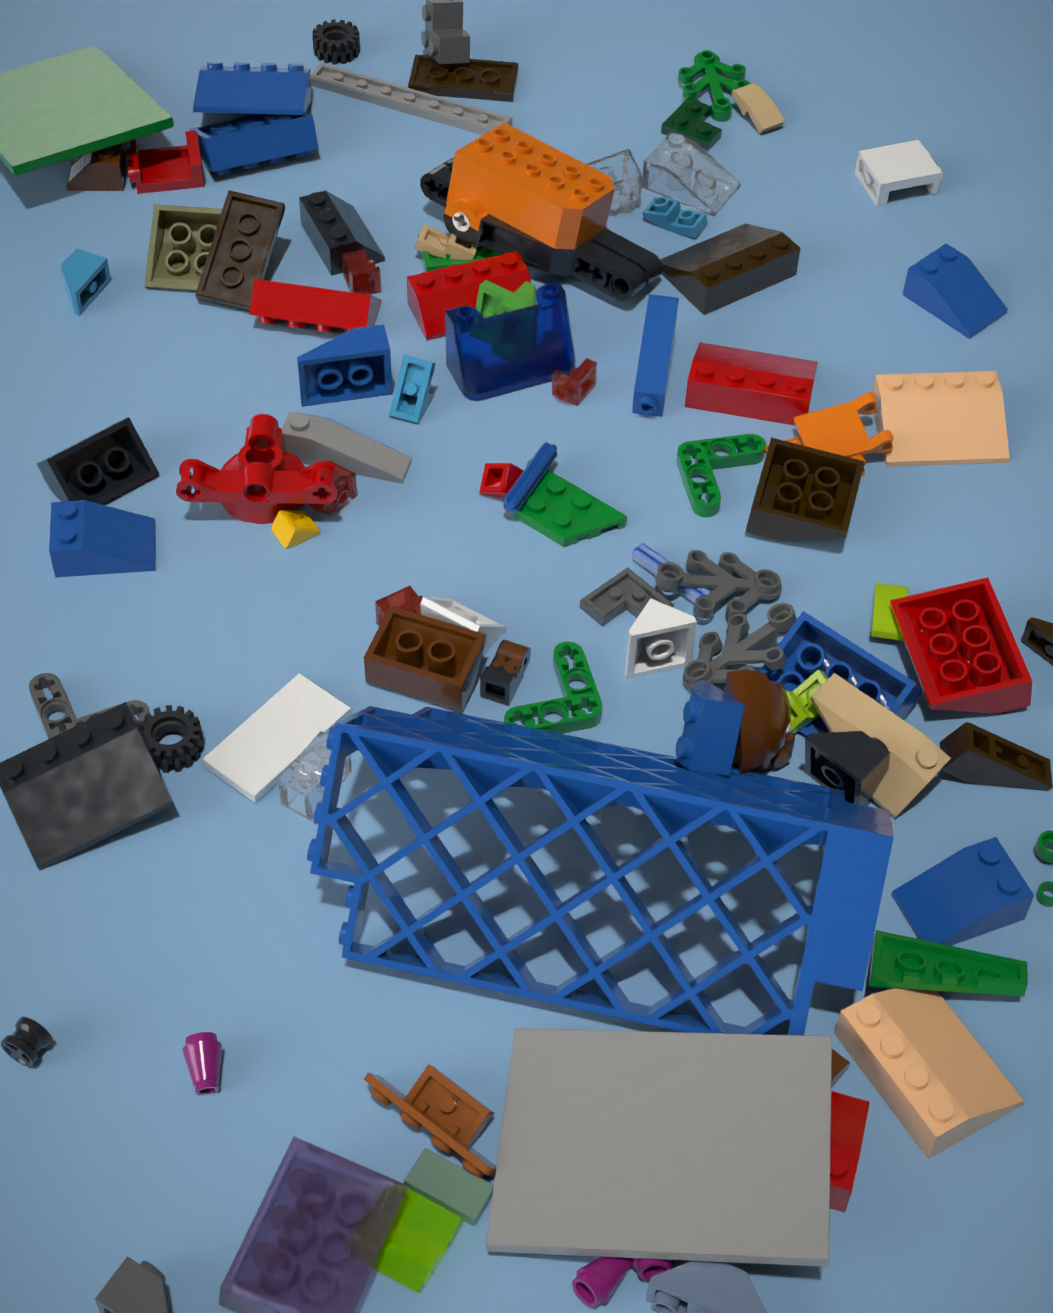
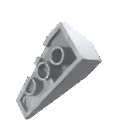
M290 411L282 427L286 451L297 456L306 465H312L317 461L325 460L334 463L341 472L403 484L412 462L411 457L330 418Z

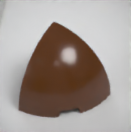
M749 670L730 671L726 675L724 692L745 705L734 754L740 771L743 772L766 763L781 750L790 731L791 708L787 691L781 682L775 684L769 681L767 675L763 672Z

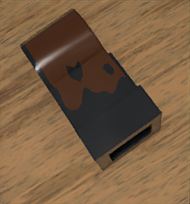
M505 639L502 640L489 667L486 666L480 675V697L509 706L524 677L523 674L529 663L531 648ZM492 685L504 687L505 693L495 692L492 689Z

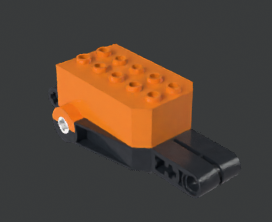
M505 122L455 151L453 158L427 172L420 180V187L424 195L445 207L444 223L446 229L450 234L453 233L458 241L464 243L472 241L500 254L518 251L522 260L527 265L547 273L560 274L565 278L570 274L619 301H627L657 279L663 271L662 262L657 255L606 228L615 190L610 176Z

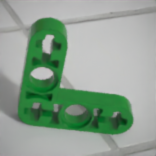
M743 434L688 441L678 447L677 466L691 508L695 514L701 517H712L719 512L721 493L713 470L760 463L763 461L766 451V441L764 438L756 434ZM725 450L729 454L727 456H718L714 451ZM690 456H692L693 459H696L695 464H692ZM702 476L706 478V481L695 482L691 477ZM705 493H706V496H705V497H706L707 503H706V501H705L704 499H702V494H705Z
M564 641L554 648L553 668L564 697L510 708L505 713L504 722L518 725L514 722L520 721L526 727L560 734L597 726L602 719L603 706L582 647L575 642ZM564 656H569L573 660V668L569 669L568 660ZM572 680H582L586 683V686L582 689H574L568 683ZM582 708H587L592 713L586 714V711L582 710ZM569 710L571 711V716H573L572 718H569ZM550 712L560 714L562 719L558 722H549L544 716ZM533 717H538V724H535V719H533Z

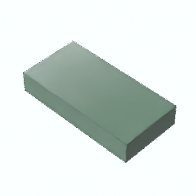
M424 1148L404 1179L405 1188L474 1226L493 1195V1184L475 1176L427 1148Z

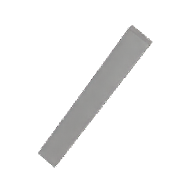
M320 63L311 74V86L476 134L484 135L504 122L511 126L513 125V118L323 63Z

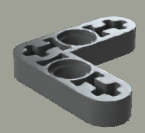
M42 673L35 676L29 683L33 704L48 739L116 707L113 706L76 719L63 686L56 675ZM48 688L51 691L52 699L46 700L42 689ZM139 700L128 701L127 704L133 714L140 718L138 722H145L144 716L147 713L150 714L147 704ZM59 710L66 713L59 720L54 721L47 718L53 711Z

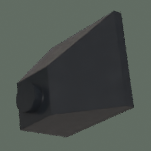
M863 731L810 733L805 738V773L824 787L844 790L845 802L867 806L889 769L890 751H888L887 746L876 737L871 738Z

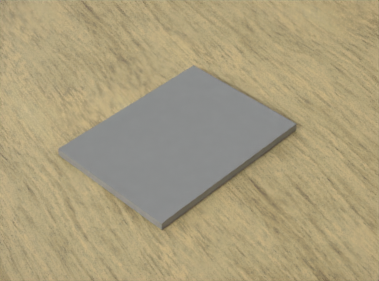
M515 1028L486 1239L488 1252L829 1267L832 1036Z

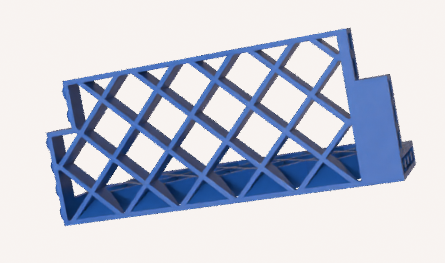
M369 706L337 722L335 727H331L329 730L326 748L331 750L329 765L325 764L321 772L320 787L325 788L323 800L317 803L314 812L313 822L318 825L316 839H312L309 844L307 861L312 862L310 874L354 883V885L349 886L345 899V907L350 908L348 922H343L339 934V944L344 945L342 958L685 1033L780 1035L767 1031L787 1019L789 1024L786 1035L804 1036L815 981L863 991L894 839L890 811L845 802L844 790L749 771L741 772L739 769L731 768L730 776L689 771L677 762V757L431 707H425L414 714H407ZM358 750L380 782L343 808H337L345 759ZM413 768L450 769L455 772L473 800L432 827L399 778ZM508 787L542 788L549 791L567 819L524 847L492 798ZM385 788L418 837L378 864L346 814ZM604 806L634 807L647 814L662 838L617 866L586 818ZM476 808H479L511 856L470 883L438 837V834ZM701 825L727 826L742 832L758 857L712 886L681 841V838ZM573 827L605 875L562 902L530 855ZM333 830L358 867L328 861ZM800 844L823 846L812 907L807 906L777 862V859ZM421 845H424L456 893L418 918H415L384 870ZM669 847L700 894L655 922L625 878V875ZM517 864L549 912L507 938L476 891ZM766 867L797 913L750 942L720 896ZM369 883L401 928L376 946L359 943ZM612 884L643 931L600 958L569 912ZM460 901H462L493 947L466 966L445 962L422 928ZM708 904L739 950L696 978H693L663 933ZM554 921H556L586 965L585 969L558 986L537 982L514 949ZM808 925L794 999L792 1000L787 997L759 954L802 926ZM407 937L419 956L389 950V948ZM651 941L681 987L654 1005L647 1006L630 1002L608 968ZM500 958L512 976L481 969ZM747 962L777 1007L743 1027L723 1022L702 990ZM594 978L607 997L576 989ZM690 998L702 1017L671 1010Z

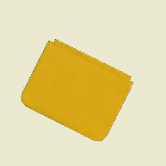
M279 511L271 527L272 532L284 548L296 546L320 533L319 528L306 511Z

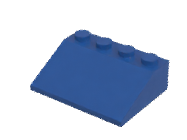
M207 62V66H203L199 71L193 112L304 115L311 103V69L304 68V64H288V68H277L276 63H261V67H250V63L236 62L234 67L223 66V62Z
M306 112L304 115L257 114L190 128V131L196 130L200 155L207 169L212 172L216 171V175L231 173L232 168L242 166L243 169L255 168L259 166L258 162L269 160V163L285 161V156L294 154L296 158L312 155V150L319 149L313 116Z
M804 611L777 646L785 654L787 660L785 666L778 670H770L765 663L759 671L765 673L769 681L775 684L781 682L786 691L791 692L818 669L823 671L828 678L835 673L903 720L922 695L916 682ZM819 716L798 732L807 737L810 733H828L830 731L821 716Z

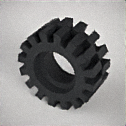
M333 19L331 23L324 21L323 25L318 24L313 29V51L318 60L324 59V63L327 64L332 61L333 65H337L338 61H341V64H346V60L351 62L354 60L353 57L357 58L359 56V30L356 25L352 26L351 22L348 21L345 24V20L336 22V19Z
M167 705L164 712H161L159 707L153 709L154 716L147 713L144 716L145 722L140 721L139 723L158 767L162 766L163 773H169L170 767H174L176 773L181 771V765L183 764L187 769L193 766L192 759L198 761L200 752H203L204 749L202 729L198 717L194 718V713L191 710L185 713L182 706H178L176 711H173L172 705ZM176 733L184 736L182 740L175 744L164 745L157 742L159 738L167 734Z

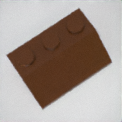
M390 606L363 657L366 682L462 711L475 685L486 642V634Z

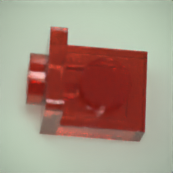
M586 358L578 368L575 367L570 375L555 370L552 374V395L579 406L596 385L597 362Z

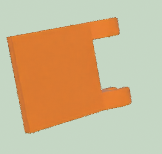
M872 392L865 393L851 402L794 417V423L803 446L850 458L855 455H865L873 452H890L893 449L892 442L894 437L889 430L882 431L870 439L866 433L859 414L870 415L877 411V398Z

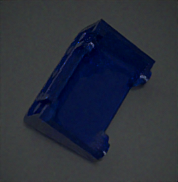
M559 281L545 284L536 290L535 299L537 305L483 318L477 309L470 306H460L445 311L446 366L465 398L471 401H483L563 379L574 373L576 358L565 290Z

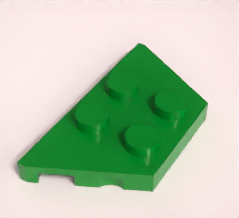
M550 470L545 472L521 508L513 515L514 518L562 547L576 544L582 539L600 536L602 529L616 525L619 530L627 525L626 515Z

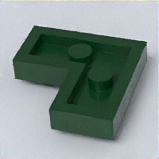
M688 97L662 123L661 133L708 152L721 138L722 129L704 122L711 114L710 105Z

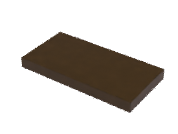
M416 54L408 88L435 96L513 102L519 63L470 59L469 63L439 64L432 56Z
M228 190L195 294L197 300L250 312L254 279H264L286 209L285 203Z

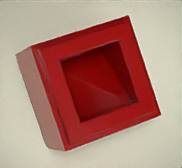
M485 463L479 494L504 498L523 470L512 463Z

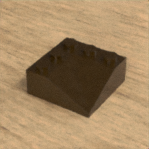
M771 437L745 533L776 541L846 537L865 461Z

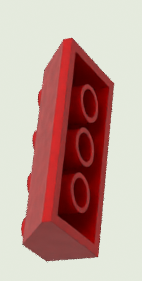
M518 251L407 276L408 305L426 341L472 330L479 286L485 280L513 293L524 282L528 281L531 283L528 268ZM535 304V315H538L537 305Z
M254 279L249 315L258 317V323L276 325V320L287 321V327L305 329V324L316 325V331L333 333L334 328L345 329V332L353 328L374 326L382 300L368 294Z

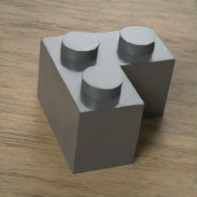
M426 0V5L422 6V17L425 21V31L422 32L421 36L423 47L439 64L469 63L470 35L463 29V1Z

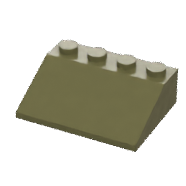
M154 204L144 285L146 289L197 291L222 209Z

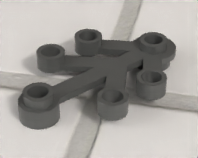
M692 550L688 553L686 560L687 568L695 572L705 571L710 576L684 574L683 569L678 564L672 562L660 564L655 576L657 586L663 592H673L680 586L714 589L706 596L698 597L695 601L693 612L697 617L703 619L710 618L715 606L735 591L747 592L739 599H731L728 602L726 608L728 618L737 613L746 615L747 609L758 600L775 599L782 590L781 579L777 573L767 569L755 572L742 563L737 555L730 552L721 554L718 565L708 559L707 555L700 550ZM736 572L742 578H735L731 574Z
M779 603L772 606L767 613L769 622L742 641H740L741 635L746 634L750 629L747 617L742 613L729 617L727 621L729 628L724 646L718 633H705L700 638L701 649L698 659L691 661L684 668L683 682L686 688L692 691L699 680H706L712 685L714 683H725L727 672L755 671L752 666H743L738 670L724 669L731 664L766 663L767 668L770 670H778L784 667L787 660L780 647H771L767 650L752 649L777 632L787 634L797 620L792 605ZM723 646L722 654L712 660L713 654L718 653Z

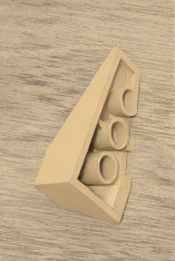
M835 673L810 698L830 732L863 731L871 738L876 737L887 746L888 751H890L889 769L871 799L883 810L890 811V816L893 819L898 816L951 759L922 732Z

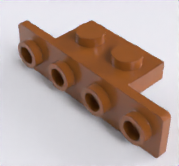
M429 1064L407 1096L381 1076L369 1072L366 1074L364 1080L373 1086L370 1093L376 1099L387 1106L393 1102L403 1110L400 1117L418 1130L423 1125L434 1134L430 1140L436 1146L449 1154L452 1150H455L465 1158L461 1164L475 1176L482 1178L486 1174L495 1177L496 1165L471 1147L494 1114L488 1107Z

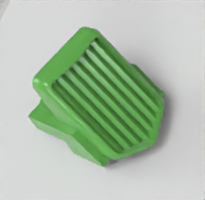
M487 280L479 286L471 334L492 343L491 352L516 364L519 362V358L526 359L533 348L536 304L535 286L526 281L514 293Z

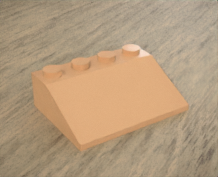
M996 371L875 375L872 393L877 398V411L873 413L877 433L889 430L894 437L892 451L883 453L886 467L1009 462L1010 456L1003 392Z
M894 988L873 993L840 1011L834 1035L928 1159L1017 1109L1025 1102L938 991Z

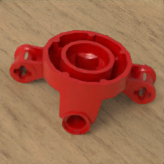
M257 414L250 420V427L246 428L245 445L238 454L231 457L222 466L221 470L199 459L192 458L182 461L179 467L181 481L177 484L176 494L181 500L191 503L221 502L230 515L243 522L268 524L274 522L279 511H298L304 504H329L334 502L337 498L335 481L338 479L339 469L334 463L325 460L317 461L305 467L297 456L286 451L282 429L278 427L277 419L269 414ZM322 470H325L324 477L321 475ZM323 488H325V495H322Z

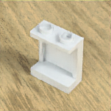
M919 140L858 151L855 175L876 207L887 205L889 191L925 185L931 195L938 193L939 184L942 182L943 177L941 168L936 165L929 151L924 148Z

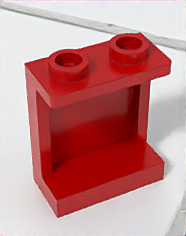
M196 130L185 131L187 145L138 150L136 140L130 141L131 149H126L130 183H136L137 194L204 187Z

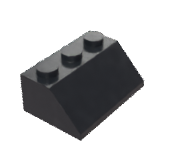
M326 190L299 197L301 225L331 276L385 261V256L354 206Z
M129 417L36 463L50 490L61 502L86 500L102 505L159 474Z

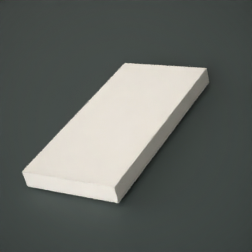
M299 673L202 759L203 767L256 803L327 738L331 727H335L337 722L351 716V708Z

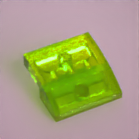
M391 1179L372 1214H366L346 1252L413 1291L420 1293L447 1253L464 1220Z

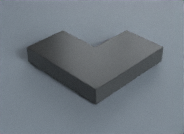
M627 567L582 598L579 608L603 627L626 610L638 618L650 598L674 608V604Z

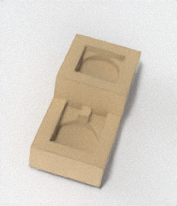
M756 83L732 91L731 94L742 115H750L759 134L778 128L785 122L775 103Z
M424 224L414 249L421 252L426 251L430 255L446 258L445 254H450V259L470 260L473 259L478 244L472 241L465 243L458 241L453 233L450 236Z

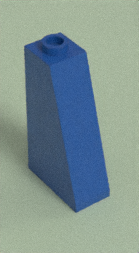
M649 294L635 380L632 413L663 416L675 342L679 298Z

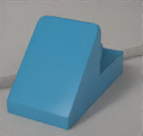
M406 355L403 356L389 413L390 416L420 423L434 397V394L429 393L436 363Z

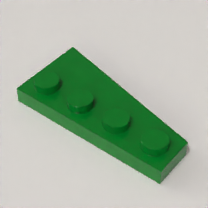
M878 930L875 931L869 986L1025 996L1028 985L1026 961Z

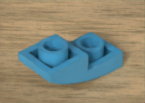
M654 197L642 212L643 217L651 223L686 237L696 238L708 223L706 213L681 210L680 200L668 199L666 197Z

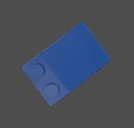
M947 243L908 268L903 296L968 339H971L994 323L1008 311V308L972 261Z
M384 324L353 328L297 357L302 407L392 395L391 350Z
M86 500L51 502L49 553L55 578L155 571V518Z
M699 680L692 689L690 700L685 703L683 709L685 724L682 736L678 738L676 743L677 762L689 771L730 776L745 705L706 680Z
M997 837L959 850L896 888L891 894L917 939L950 946L1024 920L1034 898L1033 892Z

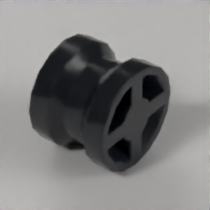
M21 1017L15 1025V1032L12 1035H7L2 1040L1 1047L18 1063L32 1067L38 1060V1052L42 1048H47L53 1039L50 1033L38 1022L28 1017Z

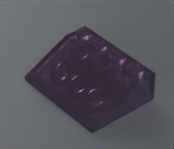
M293 1136L222 1282L219 1305L237 1313H353L406 1194L408 1185Z

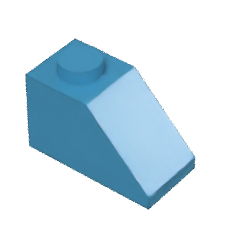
M76 249L61 265L65 289L74 314L80 316L111 282L107 258Z

